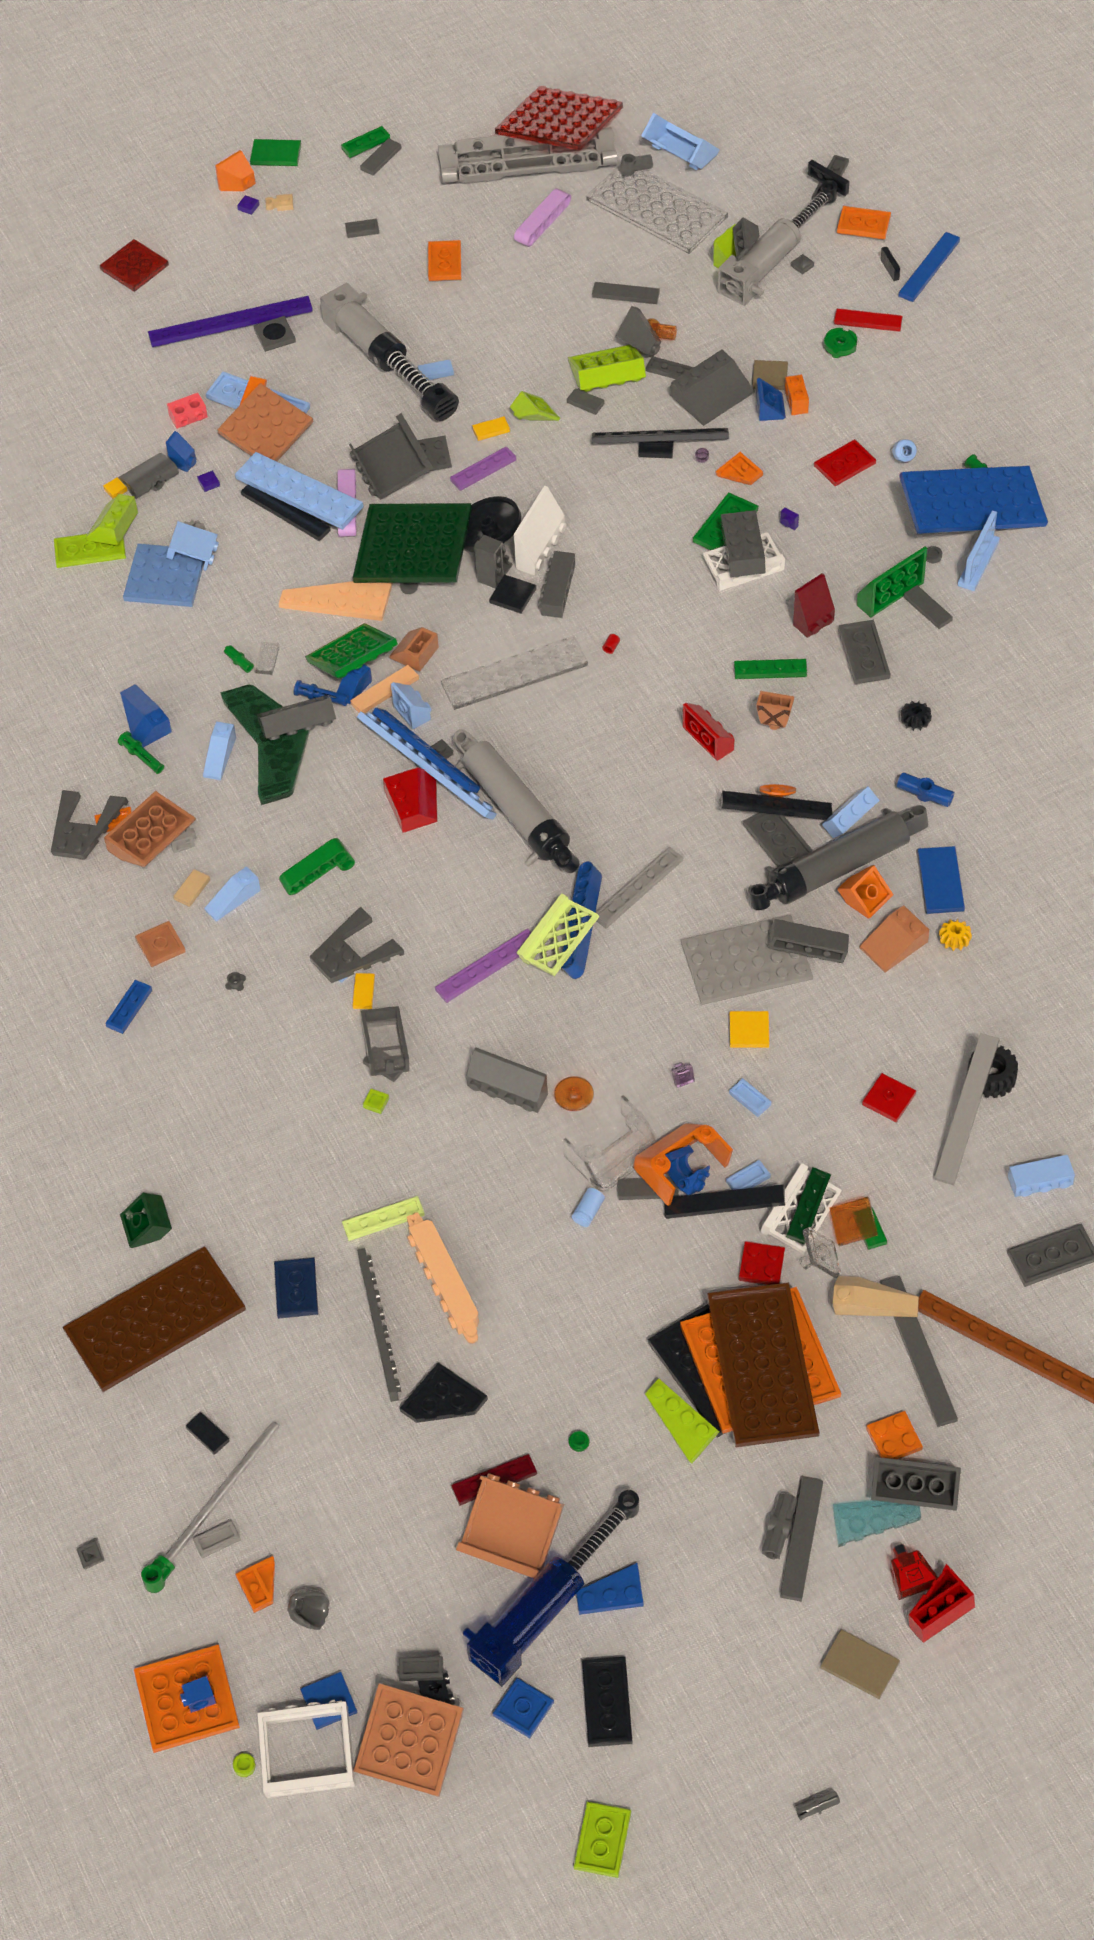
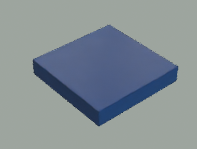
M341 1672L300 1689L306 1705L313 1702H318L320 1705L329 1704L331 1700L346 1701L349 1716L358 1713ZM341 1715L312 1718L316 1730H319L342 1720Z
M516 1678L493 1712V1716L530 1739L554 1704V1700L519 1678Z

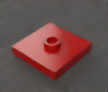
M882 1073L862 1101V1105L897 1123L916 1095V1090Z

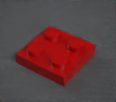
M745 1241L739 1281L764 1285L780 1284L785 1247Z

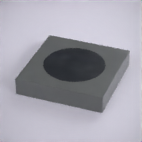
M285 316L253 325L254 331L265 352L296 342V338Z

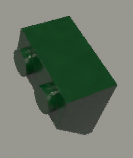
M143 1192L120 1214L130 1248L161 1240L172 1229L161 1195Z

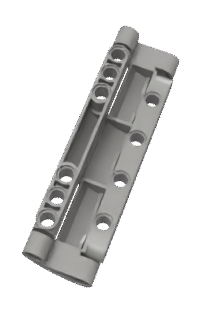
M591 126L470 138L458 140L454 145H438L443 183L457 181L463 183L500 180L504 176L551 171L558 173L597 169L599 166L617 165L618 163L612 127L594 129ZM575 137L576 140H570L569 138ZM476 147L482 148L481 150H475ZM574 160H580L581 162L575 163Z

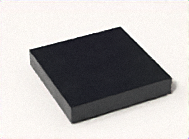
M504 574L491 595L489 602L522 614L536 591V585Z

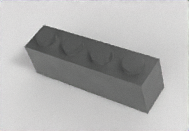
M554 551L553 558L550 557V570L546 571L545 581L547 582L542 586L543 598H539L538 608H541V616L563 618L576 565L575 553Z
M774 919L770 929L769 948L842 964L848 953L849 934Z

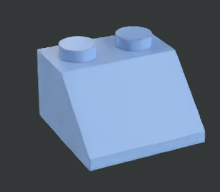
M391 683L393 707L412 730L431 720V707L422 700L417 690L415 691L410 685Z

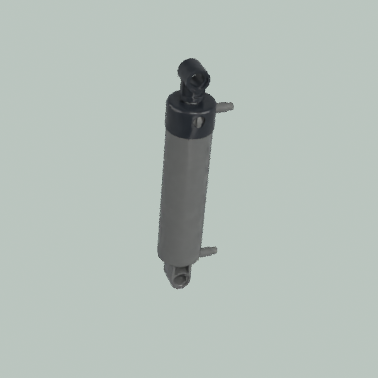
M916 805L899 814L885 808L883 810L884 816L775 869L768 866L766 868V871L769 873L767 885L756 884L749 889L753 909H767L772 899H778L783 904H790L807 893L909 843L910 836L928 827L926 808L922 805Z

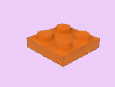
M905 1411L866 1426V1430L880 1458L897 1460L923 1449Z

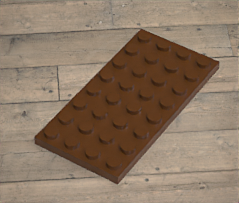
M204 1246L62 1328L101 1391L105 1392L246 1310V1307Z
M789 1282L707 1293L735 1448L819 1437L820 1432Z

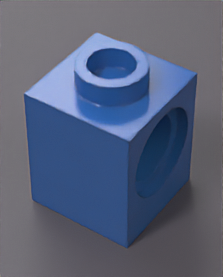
M207 1676L182 1685L184 1693L180 1694L184 1707L189 1706L191 1713L216 1704Z

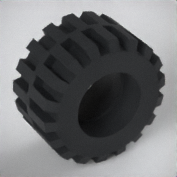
M1000 1045V1047H997L991 1068H996L1002 1073L998 1075L989 1074L983 1092L986 1098H989V1096L998 1098V1095L1003 1097L1006 1095V1092L1010 1093L1012 1091V1087L1014 1088L1018 1073L1016 1056L1014 1054L1011 1055L1009 1049L1005 1050L1004 1046ZM974 1052L971 1054V1058H969L968 1070H969V1067H970V1064H971V1061H972V1057H973Z

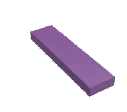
M506 446L451 476L450 480L462 491L516 461V455Z

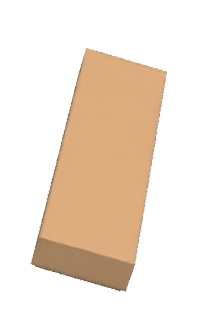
M406 665L350 700L351 705L359 713L360 711L366 713L392 696L391 683L411 685L419 680V675L409 665Z

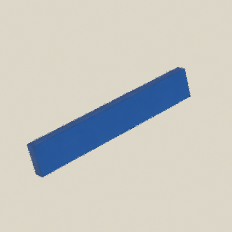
M945 232L899 291V297L914 302L958 245L960 237Z

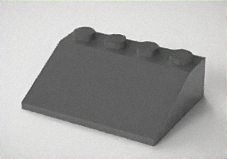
M721 349L671 382L670 396L704 426L752 395L754 389L735 361Z

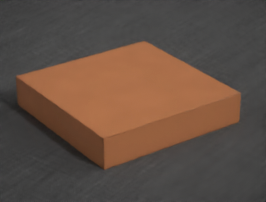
M170 921L135 936L151 967L186 952Z

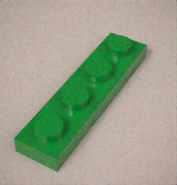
M806 659L734 661L735 679L807 677Z

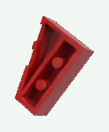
M947 1564L937 1580L933 1581L928 1592L921 1597L908 1614L910 1629L923 1643L975 1608L974 1593Z

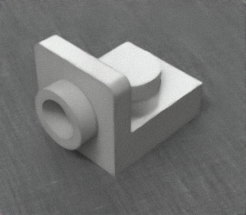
M188 827L185 829V832L181 833L171 842L174 853L195 847L194 839H196V834L193 828Z

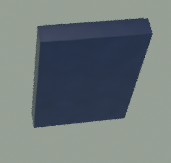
M315 1257L274 1261L278 1319L319 1315Z

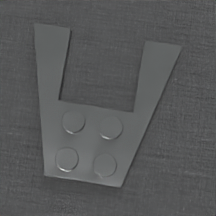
M62 790L51 846L53 856L85 860L99 842L98 838L100 835L106 833L109 829L108 825L119 816V810L122 806L128 804L127 798L110 796L97 825L73 823L69 821L81 795L76 791Z
M359 907L309 956L310 961L331 983L354 975L355 971L362 968L364 970L372 968L371 965L380 961L382 963L390 961V957L398 954L400 956L404 955L403 948L394 939H391L363 958L344 941L373 922L372 917L362 907Z

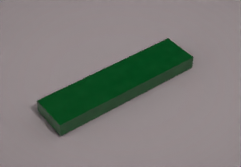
M812 1167L786 1238L805 1245L831 1174Z

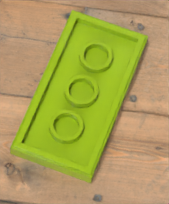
M87 534L54 538L57 568L126 559L124 536L118 545L86 540Z

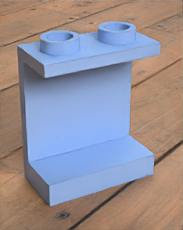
M178 521L166 558L173 560L175 552L205 561L203 570L206 571L208 564L212 565L215 555H212V551L216 552L219 542L216 539L218 534Z

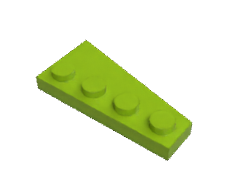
M658 1378L645 1395L692 1464L718 1435L719 1431Z

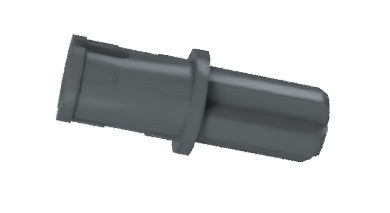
M832 1791L818 1798L812 1797L813 1800L795 1806V1810L801 1821L813 1814H822L821 1811L839 1804L840 1799L837 1792Z

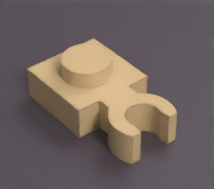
M292 194L276 195L275 199L272 197L265 198L266 210H273L274 208H277V211L294 210Z

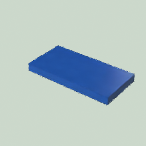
M955 846L918 848L917 853L926 914L964 912L965 905Z

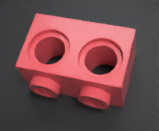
M199 393L167 404L169 416L176 429L208 417L206 405Z

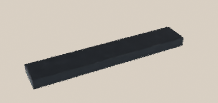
M250 485L245 486L241 490V495L318 541L322 540L331 531L328 525L261 490Z
M723 790L721 793V806L723 809L826 820L832 815V803Z
M783 1184L673 1197L671 1205L667 1206L664 1203L665 1218L785 1206V1187Z

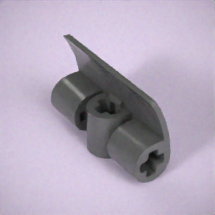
M158 453L118 478L127 484L129 492L137 499L149 492L150 488L154 491L160 490L164 486L165 481L179 474V470L170 458L162 453Z

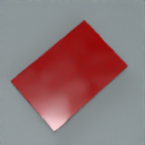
M854 439L815 461L814 467L834 486H837L876 464V459Z

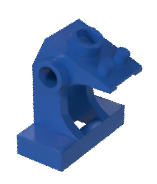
M690 1145L666 1154V1157L671 1162L670 1170L667 1173L678 1189L688 1195L700 1192L705 1186L704 1181L706 1177L710 1176V1173H708L710 1165L696 1172L690 1168L688 1157L694 1152Z

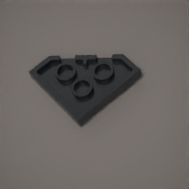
M438 1362L400 1407V1412L416 1423L475 1415L488 1400V1396Z

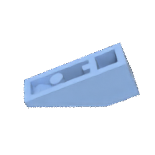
M216 721L208 748L203 772L204 778L221 780L236 740L234 724Z
M246 866L228 880L204 908L205 911L217 922L261 891L258 877Z

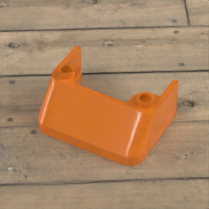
M683 1124L635 1157L634 1169L667 1206L671 1205L676 1188L664 1176L671 1167V1162L666 1157V1154L689 1145L691 1146L699 1141L724 1167L728 1166L733 1149L713 1127L702 1124Z

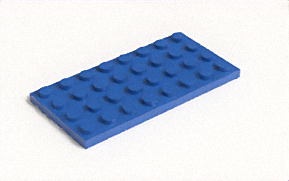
M1030 466L901 472L899 475L917 534L982 530L992 510L997 512L995 529L1046 527L1048 524Z

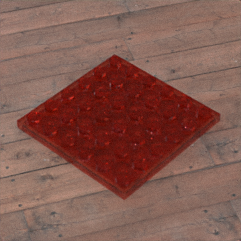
M539 86L495 127V134L581 150L623 108V102L616 99H604L600 96L594 97L588 94H578L573 91L567 92Z

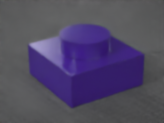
M245 195L237 205L239 211L252 215L260 205L259 200Z
M213 470L197 476V480L204 492L220 486V482Z
M784 507L781 510L780 523L795 531L799 526V514Z

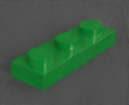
M380 126L341 144V147L346 155L351 158L384 143L388 138L390 139V134L383 126Z

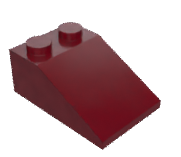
M823 573L795 590L793 626L806 638L817 634L820 629L834 621L835 608Z

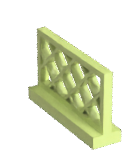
M561 893L517 951V954L524 963L532 964L555 976L597 921L599 915L569 900L566 895ZM572 907L576 909L577 914L567 916ZM591 916L588 922L581 923V917ZM578 919V925L569 927L568 921ZM561 923H565V929L556 931V928ZM579 930L577 937L570 938V932ZM566 934L567 940L558 942L557 936ZM554 937V943L545 946L547 940ZM568 945V949L565 952L559 953V947ZM555 948L556 954L547 957L546 951ZM538 953H543L542 959L534 960ZM557 959L553 969L549 968L547 962Z

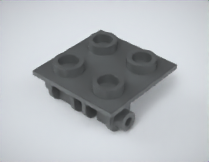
M445 435L418 440L434 468L430 471L452 467Z

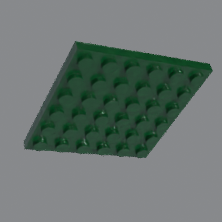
M471 503L369 504L353 574L354 583L457 582L472 511Z

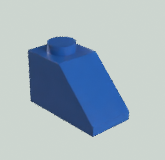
M174 431L166 441L168 457L175 463L178 469L188 472L196 464L195 451L178 432Z
M363 664L361 668L353 669L342 678L337 693L349 695L348 704H351L350 700L360 695L372 682L370 667Z

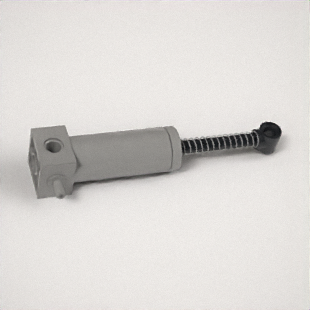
M833 180L824 181L817 196L811 200L812 202L808 203L807 207L802 209V212L796 215L795 219L793 218L790 221L781 218L776 221L740 260L731 255L718 268V293L743 306L756 294L763 295L764 290L758 287V283L800 242L801 234L798 228H801L802 224L806 223L809 217H812L825 203L836 201L837 183Z

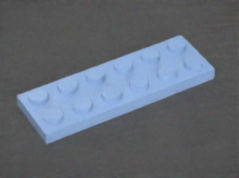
M222 372L206 392V398L237 409L248 380ZM270 389L304 413H307L310 409V403Z

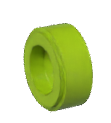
M241 1753L235 1757L233 1769L238 1776L248 1777L254 1773L256 1764L250 1754Z

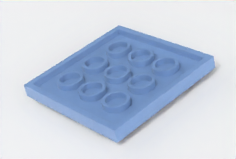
M137 544L123 599L128 602L193 607L204 561L175 552L173 560L166 558L169 546Z

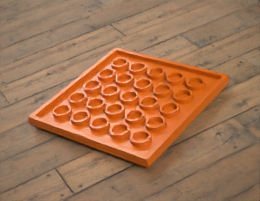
M797 1287L790 1288L813 1403L817 1405L840 1398L841 1391ZM708 1313L680 1322V1327L722 1434L732 1431L711 1315Z

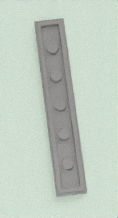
M668 847L596 911L599 915L596 922L607 929L683 861V856L671 847Z

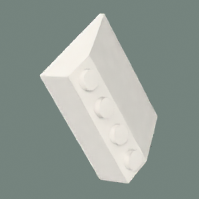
M547 486L542 488L514 533L516 569L534 576L538 570L542 569L544 560L550 556L552 547L558 543L560 534L564 533L566 529L564 514Z

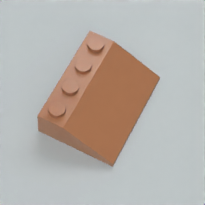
M155 791L104 837L107 851L122 861L145 867L187 829L196 818Z

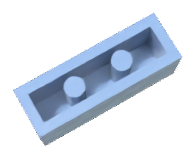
M867 786L857 791L826 819L822 825L832 838L840 836L880 800Z
M1068 1155L1010 1166L1008 1179L1015 1197H1026L1037 1192L1045 1193L1056 1188H1068L1073 1185L1075 1177Z

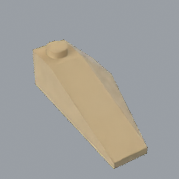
M838 1276L834 1285L833 1307L835 1315L918 1317L919 1297L861 1277Z

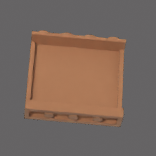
M490 1473L487 1476H480L482 1482L462 1542H458L456 1550L534 1579H540L565 1504L559 1502L560 1498L549 1494L547 1498L540 1496V1491L528 1487L527 1491L519 1488L520 1484L510 1480H508L507 1484L499 1481V1476Z

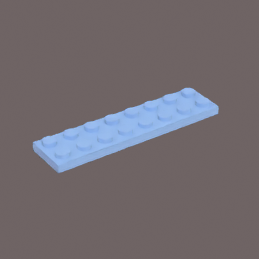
M257 452L235 473L237 480L342 530L364 507L363 502Z

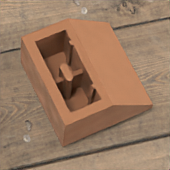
M423 627L409 631L391 653L390 659L404 665H409L420 672L439 648L438 634Z

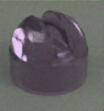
M706 448L697 449L695 452L696 460L699 463L707 462L709 451Z

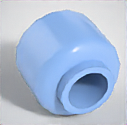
M903 439L894 444L892 452L896 460L908 462L914 459L917 449L914 442Z

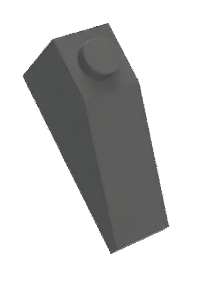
M744 217L733 227L736 259L740 260L760 236L758 225Z

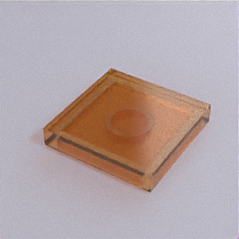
M869 1197L830 1208L839 1247L878 1235Z

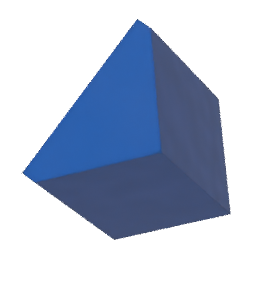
M758 378L756 398L759 421L785 419L783 393L761 378Z

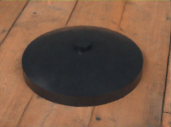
M502 496L485 498L472 504L464 549L475 551V543L483 535L502 543L508 541L521 523V512L517 504L512 499Z

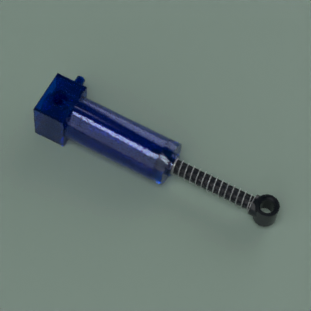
M632 1490L621 1492L610 1516L604 1519V1523L597 1527L596 1531H593V1535L586 1539V1543L579 1547V1551H576L575 1555L568 1559V1562L559 1557H553L493 1625L486 1622L476 1634L469 1628L464 1629L463 1635L470 1640L467 1643L469 1661L498 1685L504 1686L522 1665V1654L584 1586V1580L578 1573V1570L582 1569L583 1564L585 1565V1562L589 1561L591 1556L593 1557L592 1554L600 1548L601 1544H604L603 1542L607 1540L608 1536H611L612 1532H615V1528H618V1525L622 1524L623 1520H628L638 1514L639 1497L636 1492ZM631 1502L633 1505L625 1506L624 1503Z

